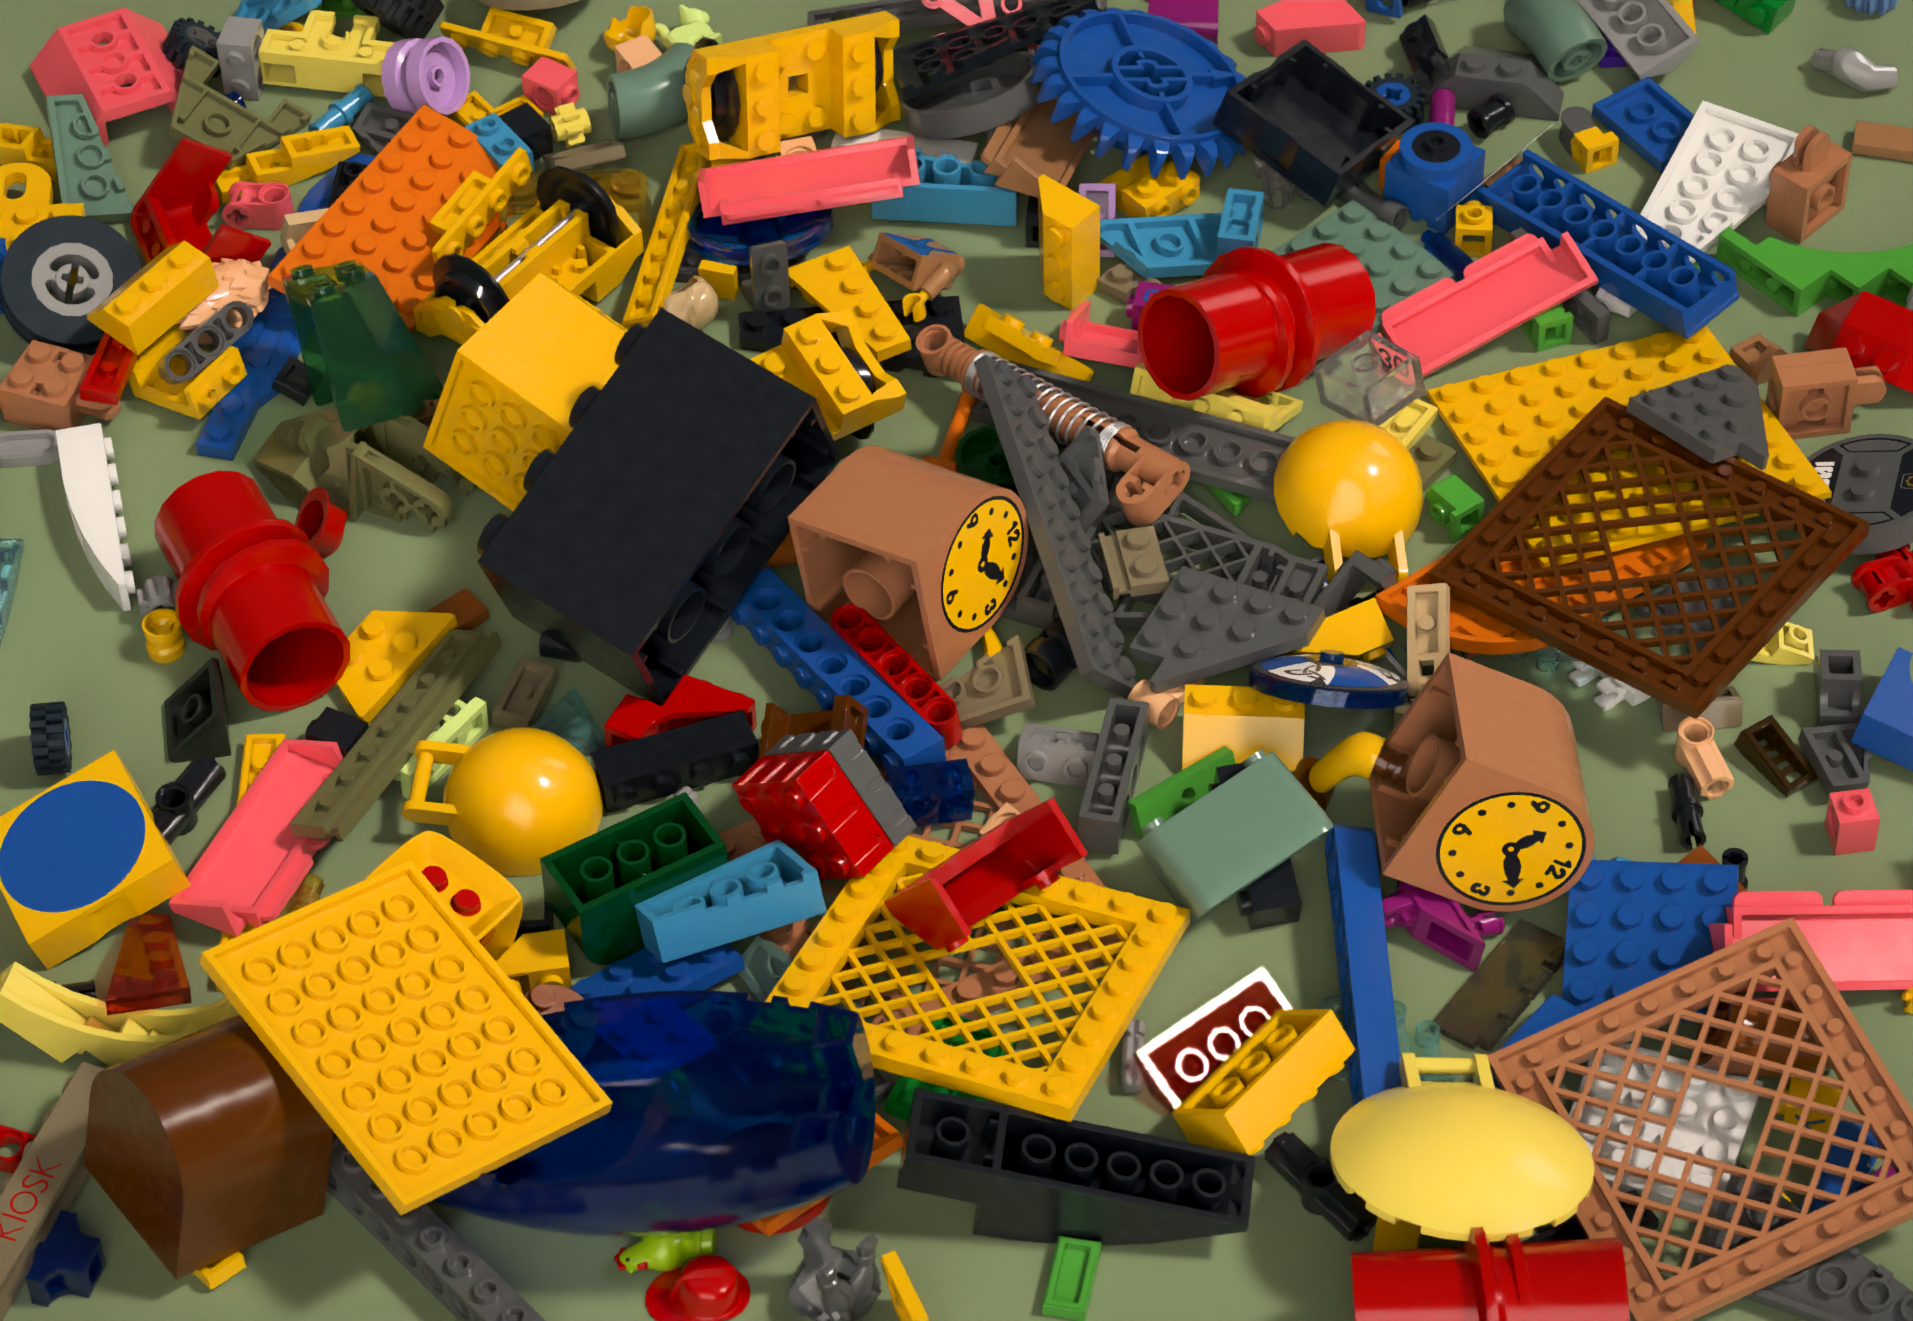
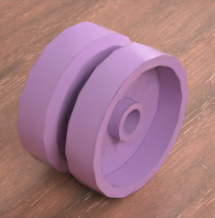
M448 37L409 38L394 42L386 52L382 63L381 81L384 95L393 109L410 114H415L423 104L442 115L454 113L465 103L470 89V69L467 57L461 46Z

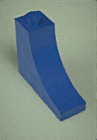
M1898 647L1870 699L1850 742L1913 771V683L1910 676V661L1913 653Z

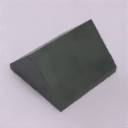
M212 657L164 701L168 759L174 763L192 761L195 756H200L202 753L213 758L231 756L227 702L219 659Z

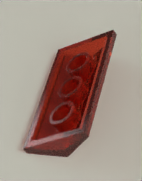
M1263 967L1133 1054L1151 1096L1171 1114L1278 1010L1293 1009Z

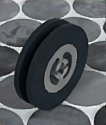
M71 215L42 220L23 231L13 241L4 257L0 281V299L3 312L14 331L29 344L32 340L84 354L94 355L104 331L91 323L86 315L142 269L141 263L131 244L119 232L103 222L88 217ZM71 269H78L77 284L74 286L72 304H65L66 292L71 279Z

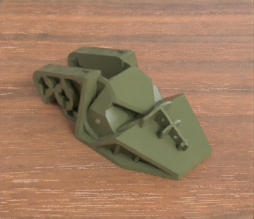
M345 403L282 421L252 458L253 465L289 501L301 504L305 496L312 489L321 487L327 491L329 502L347 513V520L355 522L361 513L366 510L401 522L403 518L408 519L411 511L414 510L415 514L422 521L426 522L427 531L435 533L439 526L445 527L448 521L453 522L456 518L454 503L451 497L445 491L432 484L437 480L440 472L452 481L455 494L467 497L470 491L475 492L478 488L477 485L423 448L429 427L388 405L379 418L360 413L350 403Z

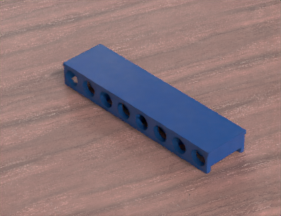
M1528 149L1522 153L1523 160L1487 188L1481 185L1476 188L1477 200L1484 206H1493V223L1509 233L1522 227L1529 234L1535 235L1537 239L1543 236L1551 250L1560 245L1561 234L1568 231L1597 276V286L1687 340L1740 298L1734 269ZM1533 164L1540 169L1544 179L1537 174ZM1558 179L1561 180L1565 184V186L1561 187ZM1584 194L1592 200L1595 208L1589 205V203L1586 201L1584 197ZM1610 210L1617 214L1615 218L1611 215ZM1636 225L1643 229L1647 236V239L1639 233V231L1636 228ZM1662 240L1667 242L1670 247L1666 249ZM1689 256L1697 261L1700 270L1691 263ZM1715 271L1724 277L1725 280L1723 282L1718 279Z

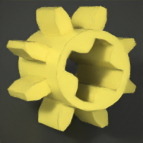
M574 102L554 108L556 115L549 117V124L555 142L564 141L566 148L585 143L584 135L591 133V123L585 108L576 109Z

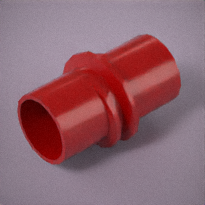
M1324 242L1280 256L1269 249L1244 246L1218 256L1205 271L1202 279L1174 286L1153 294L1143 306L1138 323L1139 350L1147 372L1156 385L1172 398L1192 401L1226 389H1231L1240 395L1258 398L1271 392H1280L1301 385L1313 371L1317 361L1360 347L1371 334L1375 321V292L1369 274L1359 259L1341 245Z
M215 471L196 476L178 487L163 502L154 521L155 539L179 580L175 590L176 617L191 640L212 651L218 650L249 704L264 711H288L308 705L326 694L342 678L350 661V642L324 599L329 591V568L316 548L310 543L304 530L284 519H277L254 479L240 472Z
M1472 1227L1468 1241H1463L1460 1247L1351 1253L1354 1321H1630L1625 1259L1620 1237L1521 1243L1518 1234L1507 1235L1504 1241H1499V1244L1491 1245L1483 1227Z

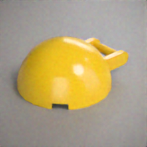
M1353 419L1329 421L1314 426L1300 434L1279 458L1274 474V498L1278 513L1292 536L1297 532L1313 547L1323 549L1324 562L1328 565V584L1336 576L1340 566L1343 564L1342 557L1350 558L1356 550L1369 558L1387 555L1388 563L1397 571L1394 575L1399 582L1408 577L1405 543L1413 536L1423 508L1422 480L1418 466L1410 451L1397 437L1387 430L1366 421Z
M514 727L496 731L479 739L473 745L428 740L418 741L415 745L414 756L417 758L409 800L405 801L402 806V817L412 822L447 826L450 836L456 843L501 875L535 876L542 874L540 858L598 831L602 819L603 797L595 771L581 752L567 740L552 732L532 727ZM433 763L454 765L443 790V803L425 801Z

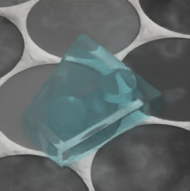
M576 688L570 690L530 726L552 732L564 738L585 757L590 756V752L606 748L605 738Z

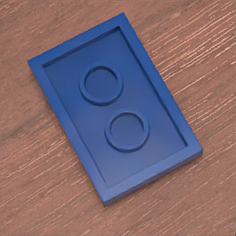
M1649 77L1594 103L1592 108V115L1610 131H1613L1617 137L1660 173L1664 172L1694 117V114Z

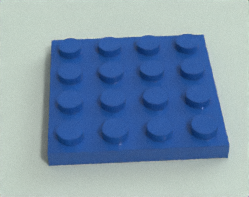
M1591 860L1584 875L1569 889L1562 999L1586 1011L1712 954L1713 947L1709 924L1728 923L1725 906H1732V899L1738 893L1739 865ZM1709 1006L1695 1012L1704 1015ZM1683 1018L1680 1020V1022H1694Z

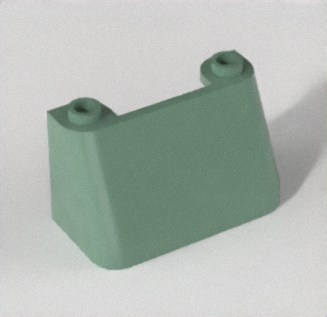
M1262 749L1242 762L1245 767L1244 770L1167 821H1164L1160 816L1141 829L1144 837L1137 842V846L1177 905L1191 910V925L1209 915L1210 911L1228 901L1232 896L1292 856L1303 851L1307 845L1311 847L1335 827L1324 810L1273 751L1267 755Z

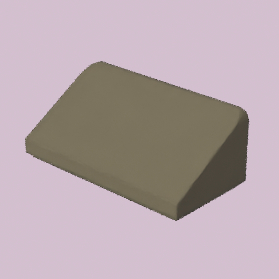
M1733 686L1726 687L1699 717L1710 721L1714 729L1740 727L1742 725V698ZM1656 699L1663 730L1667 732L1678 731L1679 723L1690 716Z

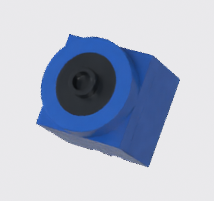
M1428 122L1416 125L1404 133L1400 140L1399 150L1385 165L1383 199H1393L1406 205L1409 209V214H1411L1412 221L1418 222L1420 219L1427 221V227L1446 235L1455 225L1456 205H1464L1469 201L1477 200L1475 189L1457 203L1483 181L1485 150L1473 145L1470 137L1463 130L1451 124Z

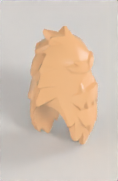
M221 258V263L212 262L219 287L180 319L176 325H179V329L184 330L185 334L188 335L217 309L232 301H242L248 304L255 318L264 311L269 301L268 290L272 288L267 285L269 268L263 267L260 261L252 263L245 259L232 260ZM229 309L226 314V321L232 328L239 329L242 324V317L236 310ZM201 333L198 336V345L203 344L205 346L214 343L213 338L207 333Z

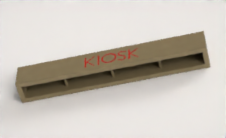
M81 1062L74 1076H69L65 1081L62 1095L55 1107L50 1108L46 1112L42 1128L36 1138L26 1145L22 1154V1161L13 1175H9L3 1183L0 1195V1321L5 1317L90 1175L84 1166L90 1091L95 1076L105 1068Z

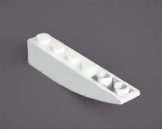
M101 423L55 430L65 494L77 538L88 562L103 586L123 611L131 610L129 594L136 593L133 571H125V567L132 566L128 543L121 544L120 541L128 539L124 516H116V513L123 512L120 490H112V486L119 485L116 464H108V460L115 459L112 438H104Z

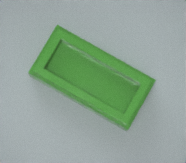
M1065 1236L1058 1237L1042 1304V1315L1086 1321L1101 1256L1102 1242Z

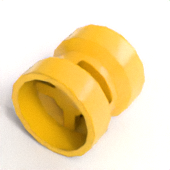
M163 608L153 610L145 615L142 620V630L146 639L145 645L149 658L158 663H171L181 658L185 653L186 644L182 634V625L176 617V612Z

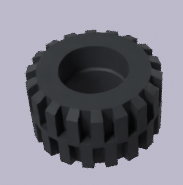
M351 0L367 16L379 17L382 26L405 39L426 38L445 8L441 0Z

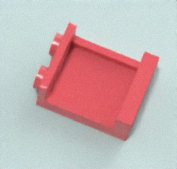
M1083 300L1075 310L1071 311L1068 319L1062 321L1059 341L1064 342L1063 355L1135 368L1141 362L1144 363L1139 350L1138 331L1092 323L1089 320L1091 301Z

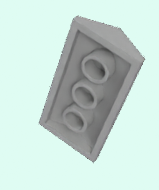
M1576 0L1640 80L1646 77L1673 72L1700 44L1698 36L1667 0Z

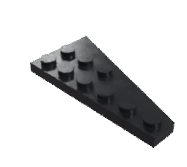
M1049 0L894 49L893 71L905 101L979 67L988 66L996 59L1042 39L1044 34L1051 27L1057 26L1059 21L1065 16L1076 15L1078 17L1081 10L1085 9L1098 11L1096 1Z
M959 295L935 297L932 301L927 300L925 302L926 317L920 322L914 321L913 312L904 317L903 300L886 301L910 337L912 350L878 363L885 371L899 373L904 368L921 370L923 371V376L937 378V376L927 371L916 346V337L925 327L941 324L951 331L954 338L965 343ZM820 307L781 309L766 313L761 311L738 313L741 349L757 352H766L781 345L785 327L816 313H825V311ZM836 331L831 333L835 341L840 344Z

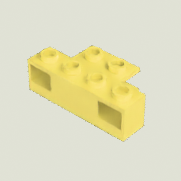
M311 10L302 32L267 29L258 51L263 84L350 93L355 86L361 84L366 86L373 96L385 97L381 81L382 63L386 52L394 42L376 40L380 30L379 17L355 14L352 31L350 33L346 31L345 36L337 37L332 34L336 25L335 12Z

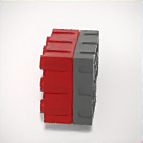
M851 728L842 729L838 732L837 730L821 731L818 734L811 732L801 733L797 736L793 734L785 735L732 784V787L739 796L740 805L759 824L765 841L769 844L780 839L789 848H798L805 861L817 870L819 880L864 878L894 847L917 827L910 815L902 807V803L889 784L881 776L880 771L868 753L862 748Z

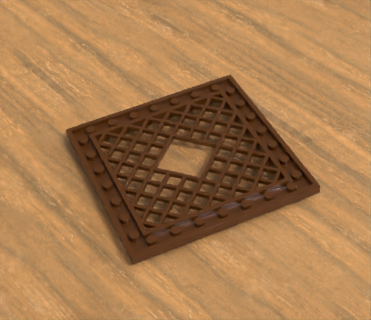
M1604 397L1429 572V584L1447 583L1450 587V595L1697 719L1869 534L1870 523L1733 457L1711 464L1627 412L1626 406ZM1626 449L1631 452L1633 458L1613 461L1610 451ZM1603 457L1605 458L1606 462H1599ZM1656 465L1664 468L1665 475L1647 477L1643 467ZM1636 468L1638 478L1618 480L1616 470ZM1609 471L1611 481L1591 483L1589 473ZM1583 478L1584 484H1577ZM1692 481L1697 484L1698 491L1679 493L1676 483ZM1669 485L1671 494L1651 496L1649 486ZM1642 488L1644 497L1624 499L1621 489ZM1614 490L1617 500L1596 501L1594 492ZM1587 493L1589 503L1569 505L1567 495ZM1725 497L1730 500L1731 507L1712 509L1709 499ZM1561 500L1562 506L1554 507ZM1702 500L1704 510L1684 512L1682 502ZM1675 504L1677 513L1657 515L1654 505ZM1647 506L1650 516L1629 517L1627 508ZM1620 509L1622 519L1602 521L1600 511ZM1593 513L1595 522L1574 523L1572 514ZM1758 513L1763 516L1765 523L1745 525L1742 515ZM1565 515L1567 525L1547 527L1545 517ZM1735 516L1738 526L1717 527L1715 518ZM1708 520L1710 529L1690 531L1687 521ZM1539 522L1540 528L1532 529ZM1680 522L1694 571L1619 579L1605 530ZM1792 529L1797 532L1799 538L1779 541L1776 531ZM1598 531L1600 541L1580 543L1578 533ZM1768 532L1771 542L1751 544L1748 534ZM1571 535L1572 545L1552 546L1550 536ZM1741 535L1744 545L1723 546L1721 537ZM1543 537L1545 548L1525 550L1523 539ZM1714 539L1716 548L1696 551L1693 540ZM1517 545L1518 551H1511ZM1796 549L1785 560L1782 550ZM1603 551L1606 561L1586 563L1583 553ZM1775 552L1777 562L1757 564L1755 553ZM1576 554L1578 564L1558 566L1556 556ZM1747 554L1750 565L1729 566L1728 556ZM1549 558L1551 567L1530 569L1528 559ZM1719 558L1722 568L1702 570L1699 560ZM1521 560L1523 570L1502 571L1500 562ZM1609 570L1611 581L1591 583L1588 572ZM1774 572L1769 577V579L1765 583H1763L1761 573ZM1581 573L1584 584L1563 585L1561 575ZM1753 574L1755 585L1736 587L1733 576ZM1554 577L1556 587L1535 588L1534 578ZM1726 578L1728 588L1708 590L1705 579ZM1526 579L1528 588L1514 581ZM1698 581L1701 591L1680 593L1678 582ZM1670 583L1673 594L1652 596L1651 585ZM1643 588L1645 597L1624 598L1622 589ZM1615 590L1617 600L1596 601L1594 592ZM1587 593L1588 604L1569 606L1566 595ZM1753 594L1742 606L1739 596ZM1559 596L1561 605L1546 597ZM1732 598L1734 608L1714 610L1711 599ZM1704 600L1707 611L1686 613L1683 602ZM1676 603L1679 614L1658 616L1655 605ZM1648 606L1651 617L1630 619L1629 608ZM1620 610L1623 620L1602 622L1600 612ZM1592 613L1594 621L1580 614ZM1731 618L1720 630L1717 619ZM1710 620L1713 631L1692 633L1689 622ZM1682 623L1685 634L1664 636L1661 625ZM1654 626L1657 637L1636 639L1634 628ZM1626 630L1628 638L1614 631ZM1709 641L1698 653L1695 642ZM1688 643L1691 654L1670 656L1668 645ZM1660 647L1662 655L1648 648Z

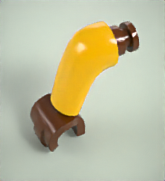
M1362 731L1340 741L1321 759L1315 757L1301 759L1295 770L1291 773L1325 812L1333 796L1335 786L1352 776L1369 780L1372 774L1382 778L1387 774L1392 776L1391 782L1397 783L1408 756L1404 754L1400 758L1394 756V750L1384 746L1386 738L1375 733Z

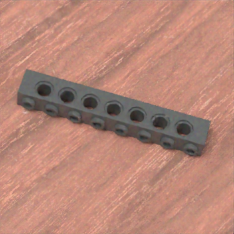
M333 1131V1144L326 1190L459 1321H545L426 1204L400 1215Z

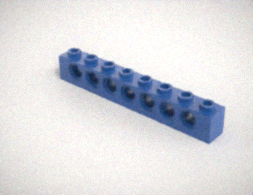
M770 567L762 570L732 612L731 616L738 625L743 624L751 632L755 642L759 646L764 645L772 653L776 663L781 668L786 667L793 674L797 684L802 689L807 688L815 696L817 703L824 711L833 710L834 696L847 694L869 709L864 750L868 755L873 754L881 762L883 769L890 777L895 776L908 788L946 768L944 738L847 645Z

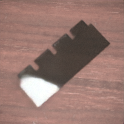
M1520 918L1433 1020L1431 1030L1473 1050L1478 1045L1479 1048L1485 1051H1492L1507 1033L1508 1027H1512L1531 1003L1530 1000H1534L1553 978V974H1556L1563 966L1565 957L1563 938Z

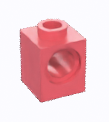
M542 56L522 75L523 94L540 110L555 116L554 108L571 102L575 104L579 98L580 89L578 87L577 71Z
M1870 789L1829 793L1824 826L1834 855L1875 851L1880 817Z

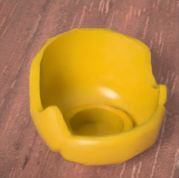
M632 6L628 9L627 17L624 20L619 21L613 17L609 29L604 31L606 46L615 52L616 45L645 34L654 42L656 38V24L652 9L646 6Z

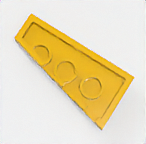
M850 246L788 268L789 286H796L802 292V297L811 305H818L825 313L838 312L848 307L858 322L865 344L878 362L912 350L910 337Z

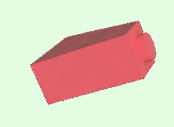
M1281 0L1256 11L1254 36L1260 46H1264L1274 57L1280 56L1303 39L1323 53L1353 51L1364 48L1366 21L1345 0Z

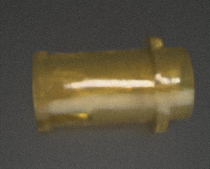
M306 874L297 888L295 898L287 906V913L289 914L320 900L325 887L323 879L315 874Z

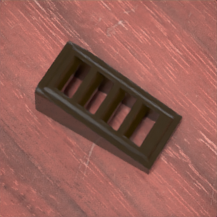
M1773 715L1741 731L1734 743L1739 752L1786 798L1819 779L1813 767ZM1765 740L1768 745L1762 747L1759 742ZM1776 750L1779 755L1771 759L1768 754ZM1784 761L1790 764L1782 770L1777 767L1778 764ZM1797 771L1801 777L1790 783L1786 776Z

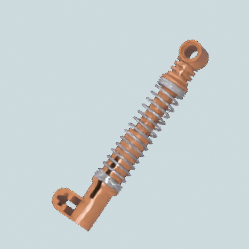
M934 324L925 327L916 337L917 349L930 374L938 377L947 376L961 384V388L978 400L985 401L987 405L988 403L974 362L982 356L987 355L1000 363L1005 362L1011 369L1014 367V371L1020 374L1023 372L1025 375L1032 377L1038 389L1036 394L1038 403L1048 418L1046 426L1050 437L1056 439L1059 444H1065L1068 447L1069 443L1071 444L1087 425L1096 429L1100 436L1104 468L1112 472L1122 471L1126 473L1116 486V495L1127 521L1132 525L1146 526L1152 524L1187 485L1191 472L1189 464L1140 438L1139 433L1128 424L1118 421L1106 412L1099 411L1098 408L1090 406L1087 402H1082L1079 398L1073 397L1061 388L1054 387L1052 383L1045 382L1043 378H1038L1033 373H1028L1025 369L1019 368L1016 364L1010 363L1007 359L1001 358L996 353L985 349L976 350L966 343H962V341L954 338L951 331L944 325ZM1041 386L1045 387L1044 392L1039 390Z

